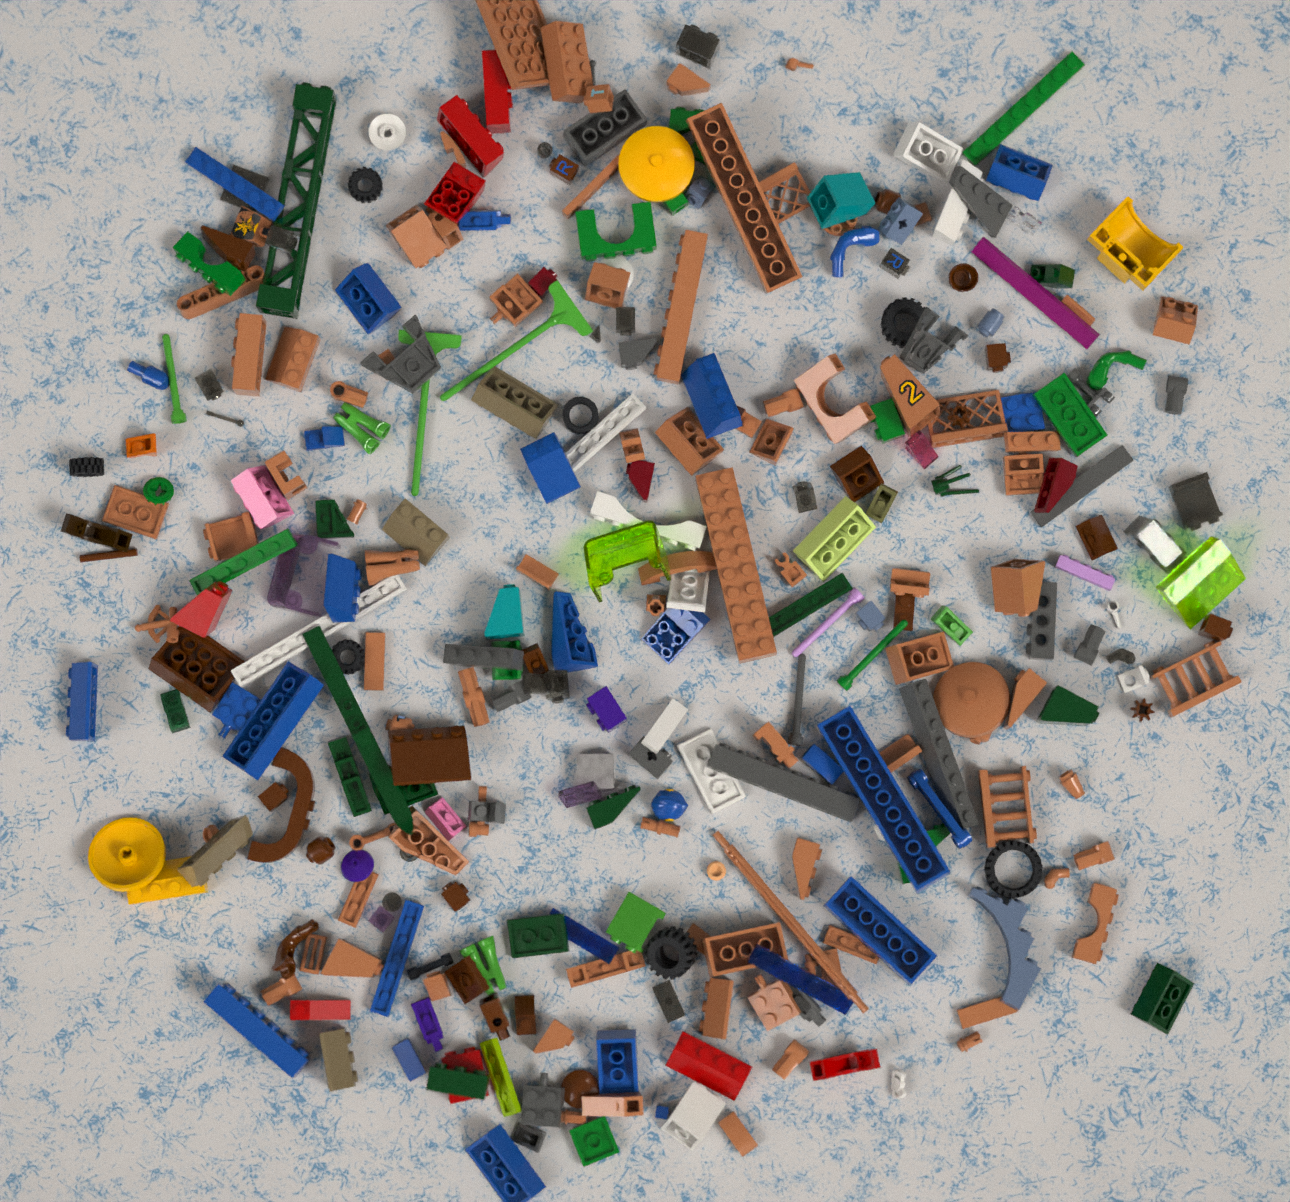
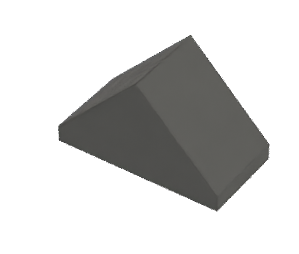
M518 1122L512 1141L539 1153L546 1133L527 1125H521Z

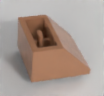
M1161 296L1154 322L1153 335L1190 345L1196 328L1198 305H1194L1191 302L1178 301L1172 297Z

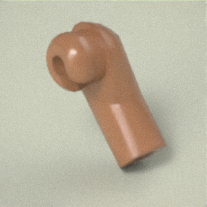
M1069 868L1051 869L1044 878L1045 887L1053 889L1059 878H1069Z

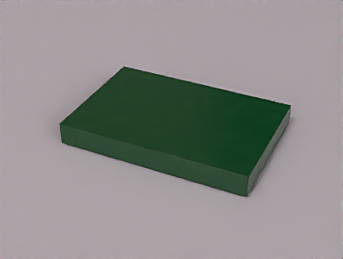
M564 913L506 920L512 958L570 951Z

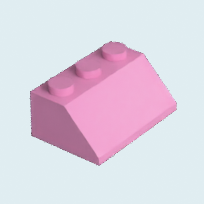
M265 465L247 468L231 480L235 492L240 495L244 507L251 513L255 525L260 529L269 528L294 514Z

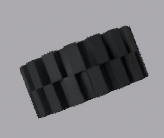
M363 167V169L357 168L356 172H352V176H349L348 187L351 196L356 201L371 203L372 200L376 201L377 197H380L381 191H383V183L376 170L374 171L370 167L369 169ZM364 178L370 179L373 183L372 189L368 192H362L358 188V183Z
M98 457L72 458L69 460L70 476H103L104 459Z
M344 639L343 641H338L332 647V652L343 674H355L364 665L365 652L363 648L353 640ZM344 650L354 652L355 659L351 664L341 662L340 655Z

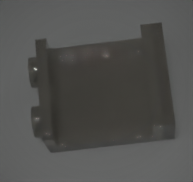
M1207 472L1169 487L1185 530L1191 529V531L1202 528L1201 524L1208 522L1211 525L1219 522V518L1223 516L1208 482L1210 478Z

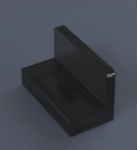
M670 980L652 987L668 1023L686 1016Z

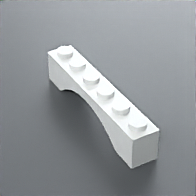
M599 491L596 493L590 515L594 516L593 519L596 521L604 522V520L612 522V526L618 528L626 526L630 528L629 531L637 534L645 532L652 539L658 540L660 537L666 539V543L677 546V543L685 545L684 548L690 551L700 550L707 526L689 520L669 526L646 523L628 513L616 497Z

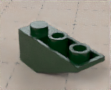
M635 785L625 788V792L618 795L617 792L606 796L607 800L600 802L597 799L588 803L589 807L586 809L594 829L596 830L613 823L640 792V786L636 788Z

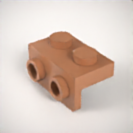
M892 568L890 591H893L896 595L909 593L918 598H923L924 595L929 596L930 572Z

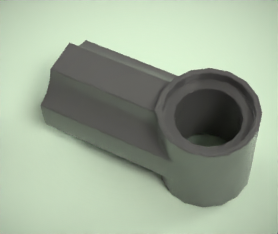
M1168 376L1165 413L1173 415L1182 414L1188 378Z
M1091 624L1083 642L1079 644L1074 658L1092 666L1106 631Z
M521 680L490 698L496 711L500 712L514 704L518 705L532 698L524 680Z

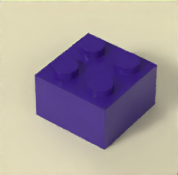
M607 686L587 698L588 703L586 706L592 715L596 714L599 718L596 721L602 731L606 730L609 733L628 721Z

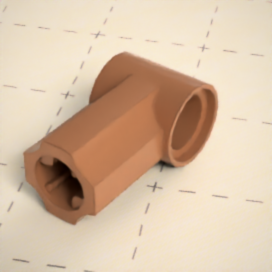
M341 381L334 382L330 387L333 399L364 408L368 392L346 385ZM342 387L344 393L342 395H335L334 389Z
M798 389L786 391L781 396L763 401L768 417L786 411L793 412L804 407Z
M647 594L646 611H649L652 616H659L661 612H665L666 595Z
M1109 841L1092 846L1091 849L1073 855L1078 870L1115 859Z
M295 973L289 979L281 978L278 980L279 982L261 991L268 1006L302 990Z
M794 1039L772 1070L785 1080L810 1051Z

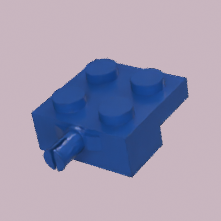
M232 682L212 714L224 724L218 735L226 738L231 729L240 731L261 699Z

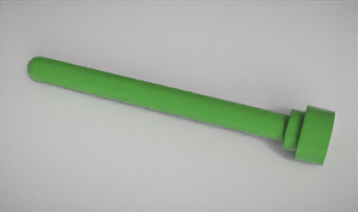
M164 334L162 340L173 404L172 415H170L171 423L180 424L187 421L186 413L183 412L180 406L170 336Z

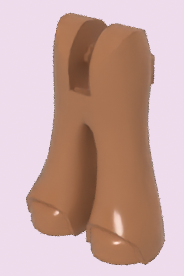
M410 549L395 552L365 550L366 573L369 586L376 585L381 580L391 576L420 570V563L416 561L419 559L418 551Z

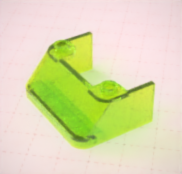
M644 521L591 538L583 546L589 586L599 603L603 602L601 586H605L613 580V570L648 560L652 568H661L668 581L671 580L668 557L658 528L653 521Z

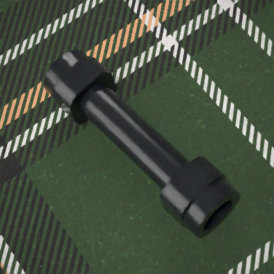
M449 952L442 955L440 959L426 965L408 969L407 974L412 981L420 978V975L443 965L445 967L449 966L454 961Z

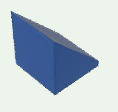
M657 1105L655 1118L667 1120L669 1107Z

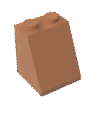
M418 205L413 206L385 225L415 268L426 266L429 263V259L434 256L435 258L441 256L445 252L444 249L447 248L423 209Z
M1012 559L991 567L995 612H1003V615L1018 614V616L1024 617L1029 616L1030 612L1038 609L1045 569L1044 560Z
M338 939L320 974L373 978L375 975H380L384 965L381 964L382 959L344 939Z

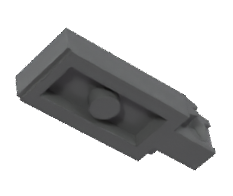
M792 978L788 985L793 992V999L801 1010L799 1015L808 1022L812 1020L820 1027L826 1021L825 1017L820 1013L822 1009L799 983Z

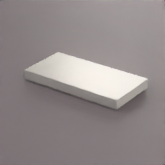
M710 728L677 745L711 814H714L745 798L746 795L738 779L707 768L714 746L716 744L719 745Z

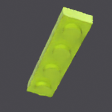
M498 1038L479 1043L503 1116L507 1117L522 1112Z

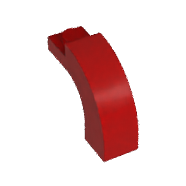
M877 1048L850 1052L809 1062L813 1081L881 1068Z

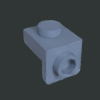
M700 175L689 188L685 198L691 205L700 209L716 185Z

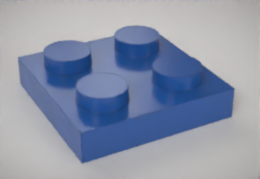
M1036 392L1001 398L1008 432H1033L1045 429L1042 409L1033 397V394Z

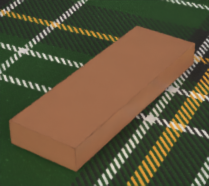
M366 632L364 690L384 691L385 633Z
M372 872L365 880L354 882L338 921L354 928L357 927L379 874Z
M829 925L822 943L877 965L879 957L854 934Z
M997 997L959 1009L957 1014L962 1029L1016 1013L1018 1010L1016 1011L1000 1002L1001 997Z

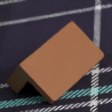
M527 554L520 565L516 567L517 572L547 590H550L559 575Z
M906 734L879 754L892 773L921 753L922 750L915 744L910 735Z

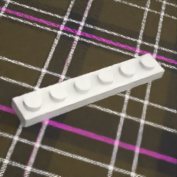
M633 393L566 452L574 472L646 409V406Z

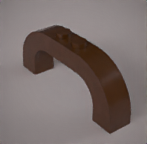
M280 748L275 755L272 766L290 771L297 781V793L285 835L276 843L263 844L252 841L247 860L272 863L286 858L295 851L303 838L304 831H308L311 820L308 819L309 812H313L316 802L313 800L315 793L313 773L304 759L296 753Z

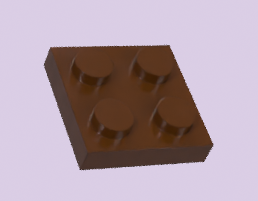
M470 955L445 971L464 1004L490 989Z

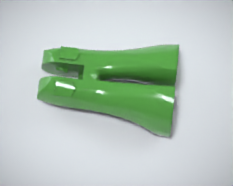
M344 402L340 408L346 414H350L349 418L346 419L345 416L336 413L333 419L348 431L369 455L372 454L381 442L357 424L360 423L382 440L388 434L391 425L372 418L356 407Z
M493 935L477 942L487 963L488 970L484 967L475 943L459 950L463 958L470 955L471 959L475 962L478 970L490 987V989L485 991L488 996L495 993L492 983L489 981L492 978L495 979L494 982L498 985L499 990L506 988L505 979L496 955Z

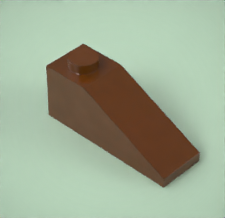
M202 225V237L225 262L228 261L238 270L246 272L256 254L254 243Z

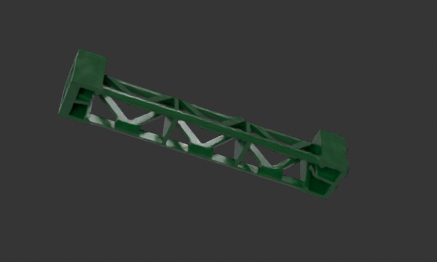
M302 82L301 85L296 84L292 104L294 114L284 168L282 170L278 201L285 206L290 181L302 196L304 202L284 217L283 208L274 221L275 237L270 240L271 246H269L263 284L259 285L256 307L262 314L298 319L311 238L337 103L335 92L329 86L321 85L318 88L313 87L310 83ZM307 117L321 119L319 132L315 130ZM299 123H302L315 143L293 159ZM314 159L312 169L300 168ZM296 176L310 178L308 191L304 189ZM303 218L301 228L289 227ZM284 234L300 237L297 251ZM278 240H280L294 261L272 277ZM292 277L290 289L277 287Z

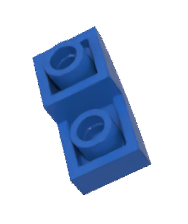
M812 744L801 757L828 784L832 785L843 773L842 768L815 744Z

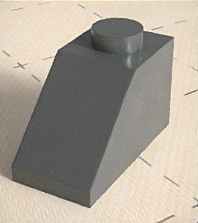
M649 338L618 342L621 368L634 370L637 369V366H641L657 345V339Z

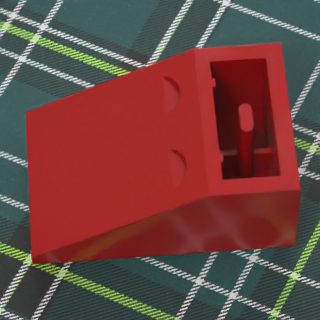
M453 162L424 205L457 224L475 205L484 192L486 180L458 163Z

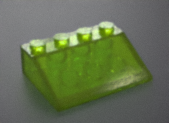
M1211 536L1155 588L1188 629L1191 630L1236 589L1246 577L1220 539Z

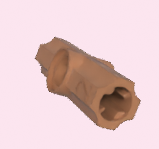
M474 667L458 671L463 688V697L466 707L469 708L474 727L490 723L484 704L486 703L482 688L479 686Z

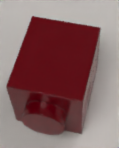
M543 267L528 282V285L543 299L549 293V285L555 282L558 276L552 269L549 268L547 270Z

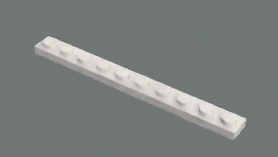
M399 575L388 577L361 593L360 597H357L359 613L356 615L355 620L407 590ZM327 613L232 669L231 672L242 688L308 649L309 647L302 635L303 633L320 626L325 637H328L352 622L333 623Z

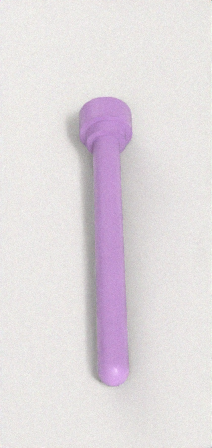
M854 587L849 592L848 599L792 651V655L798 657L853 604H860L865 597Z

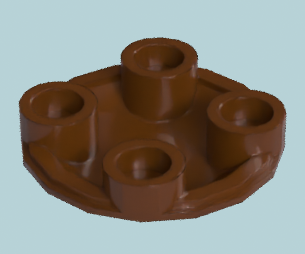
M575 1070L563 1079L561 1087H565L564 1101L571 1107L582 1108L581 1096L599 1095V1083L591 1072Z

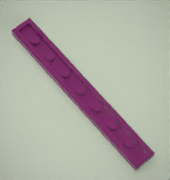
M985 237L981 238L971 251L1083 347L1088 349L1100 334Z

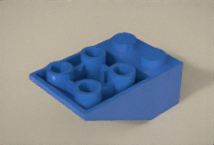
M667 608L641 639L669 665L711 619L703 612Z

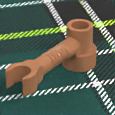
M479 786L478 801L486 802L487 787ZM480 821L469 822V837H477V835L488 836L489 824Z
M391 823L387 828L364 837L360 835L352 836L349 841L351 849L359 851L363 849L365 844L389 836L391 833L389 829L395 826V823ZM359 840L361 845L356 847L353 842Z

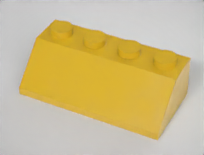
M191 856L165 860L160 873L152 882L140 889L127 891L128 905L208 893V886L205 883L201 887L199 885L192 887L177 870Z

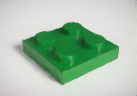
M606 1116L569 1130L583 1167L620 1152Z

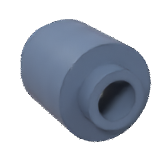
M992 308L977 325L979 328L978 332L986 338L988 336L993 337L1002 325L1004 315Z

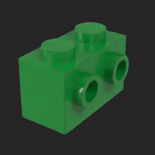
M892 398L870 406L876 416L871 423L874 422L876 429L874 433L877 440H881V443L884 444L905 435Z

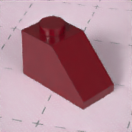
M642 460L633 461L627 464L626 474L629 475V481L642 501L647 503L655 463Z

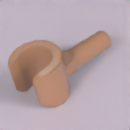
M790 58L786 64V69L795 71L797 66L813 69V64L799 62L796 58Z

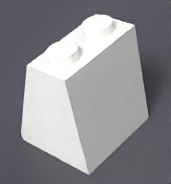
M694 1081L674 1108L661 1130L693 1151L702 1141L726 1103L723 1102L720 1096L710 1093L704 1085Z

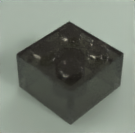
M685 24L676 44V55L711 69L720 48V39L714 33H705L700 31L701 29L695 25L690 24L688 26Z

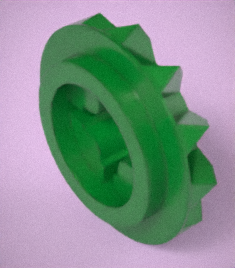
M155 477L145 483L143 494L148 503L152 502L155 506L157 504L164 505L165 502L171 501L174 495V487L169 480ZM161 486L162 493L157 496L155 491Z

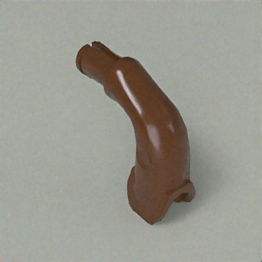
M311 919L304 925L295 927L278 946L272 970L280 971L282 978L285 980L292 977L295 973L294 952L297 945L305 940L309 934L319 929V925L316 921L314 922V919Z

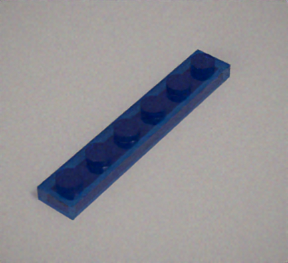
M758 943L747 959L754 966L844 1015L847 1014L854 1003L838 987Z

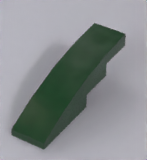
M346 735L328 741V746L353 817L372 811Z

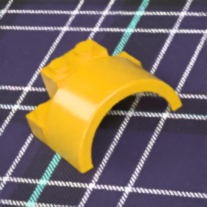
M1128 196L1087 239L1101 252L1097 259L1124 284L1130 279L1142 291L1149 286L1183 249L1179 242L1176 244L1169 243L1148 229L1137 216L1133 208V200Z

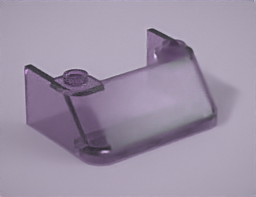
M291 533L298 545L278 555L267 601L274 608L319 619L322 617L319 613L302 609V596L297 591L290 590L300 553L307 555L314 553L317 550L318 544L339 550L341 545L338 542L311 535Z

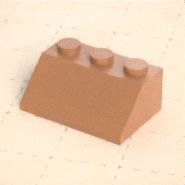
M284 327L265 380L301 393L321 340L319 336L301 329Z
M688 407L667 419L655 431L660 440L691 476L724 451L714 437L706 439L699 419Z
M710 978L709 981H705L704 993H708L707 1001L703 1000L702 1012H705V1018L700 1020L699 1031L703 1032L702 1036L726 1039L733 980Z

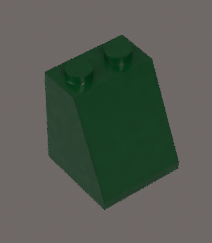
M1057 685L1052 689L1036 722L1039 724L1087 726L1093 722L1095 723L1100 714L1097 711L1099 706Z

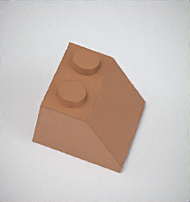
M594 262L587 283L585 300L622 310L631 272H627L622 268L610 267L605 263Z

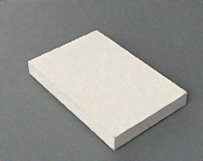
M697 569L671 574L666 608L705 612L710 571L698 573Z

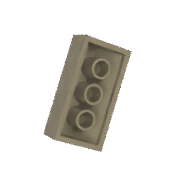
M496 366L480 381L471 399L480 407L485 408L495 416L500 417L535 439L544 430L559 405Z
M244 815L231 819L177 869L192 887L198 885L201 887L207 883L209 875L217 873L223 867L221 864L224 861L231 860L236 855L235 851L239 847L242 849L250 842L249 838L253 835L248 817Z

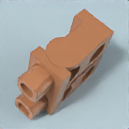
M769 721L752 735L756 741L761 738L770 747L771 754L777 757L775 760L778 764L783 762L789 769L799 761L792 753L795 749L792 746L788 747L787 742Z

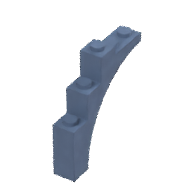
M978 886L977 888L973 887L967 896L979 903L992 916L1001 931L1007 949L1008 976L1000 1002L1016 1011L1020 1010L1041 970L1037 966L1038 963L1030 958L1024 959L1035 939L1031 937V932L1023 928L1021 930L1018 929L1028 908L1025 907L1024 902L1016 898L1015 900H1009L1007 905H1005L1003 899L997 896L992 898L987 895L985 889Z

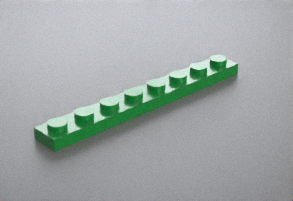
M1073 51L1070 52L962 152L965 158L976 167L1077 74L1085 64Z

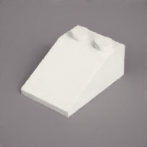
M909 122L893 156L907 165L947 183L963 148L920 122Z

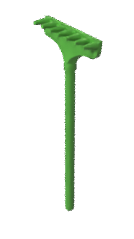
M558 280L549 285V292L555 303L554 310L547 321L440 396L441 401L448 400L551 326L559 324L570 325L581 336H587L593 332Z
M399 330L398 338L402 344L411 345L415 341L405 330ZM425 332L435 355L443 349H457L461 346L462 335ZM430 379L421 386L411 488L413 496L419 494Z

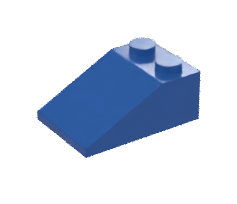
M555 432L520 449L546 504L581 487L561 441Z
M636 1029L597 1030L596 1046L599 1093L638 1092Z

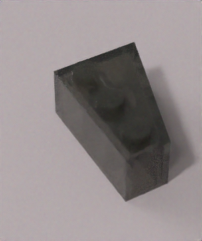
M1138 516L1123 532L1127 536H1133L1138 542L1136 545L1139 548L1143 547L1150 555V558L1166 574L1174 576L1189 561L1185 556L1187 552L1181 546H1176L1173 542L1175 539L1168 532L1165 533L1161 529L1162 524L1158 520Z

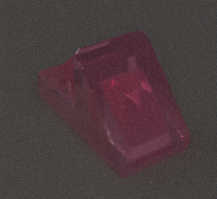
M920 430L905 442L907 445L905 449L923 469H926L939 457Z

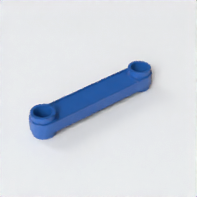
M918 769L910 773L907 777L909 783L915 790L919 789L952 834L951 839L956 847L961 849L969 845L973 841L971 835L965 828H960L927 783L928 778L923 770Z

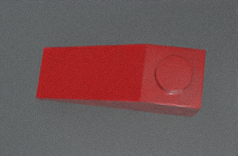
M290 1000V1020H351V1000Z

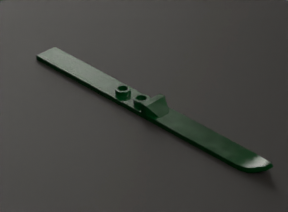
M317 626L302 635L392 819L402 831L412 835V813L399 786L393 785L392 772L321 627Z

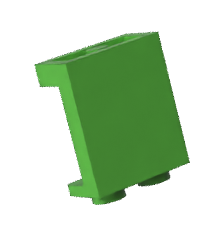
M628 892L606 933L612 935L610 939L619 945L621 942L627 944L625 948L631 952L636 953V951L643 953L644 950L641 946L656 920L658 918L663 920L666 913Z

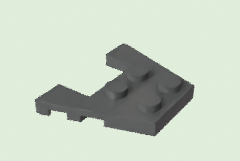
M928 307L924 309L899 357L923 374L942 359L941 355L947 350L952 351L956 347V342L960 339L964 341L969 336L957 326L953 328L944 341L929 333L928 330L940 316Z
M416 314L402 326L415 341L392 362L386 365L374 351L360 362L361 366L412 394L441 369Z

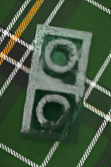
M175 689L160 694L172 734L191 728L180 691Z

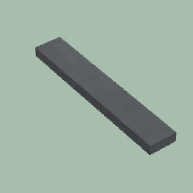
M1121 445L1076 478L1072 486L1049 513H1035L1032 510L1030 512L1042 528L1134 461L1124 446Z

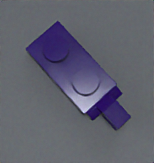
M430 997L412 1003L411 1006L424 1040H426L427 1044H433L435 1052L443 1050L440 1039L444 1038L443 1031Z

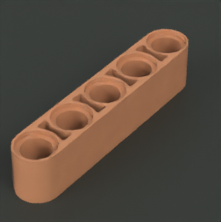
M254 265L249 267L246 272L241 271L245 281L231 296L225 292L220 294L214 287L215 284L211 283L181 296L177 300V307L185 319H193L259 290V285L263 284L264 270L262 267Z

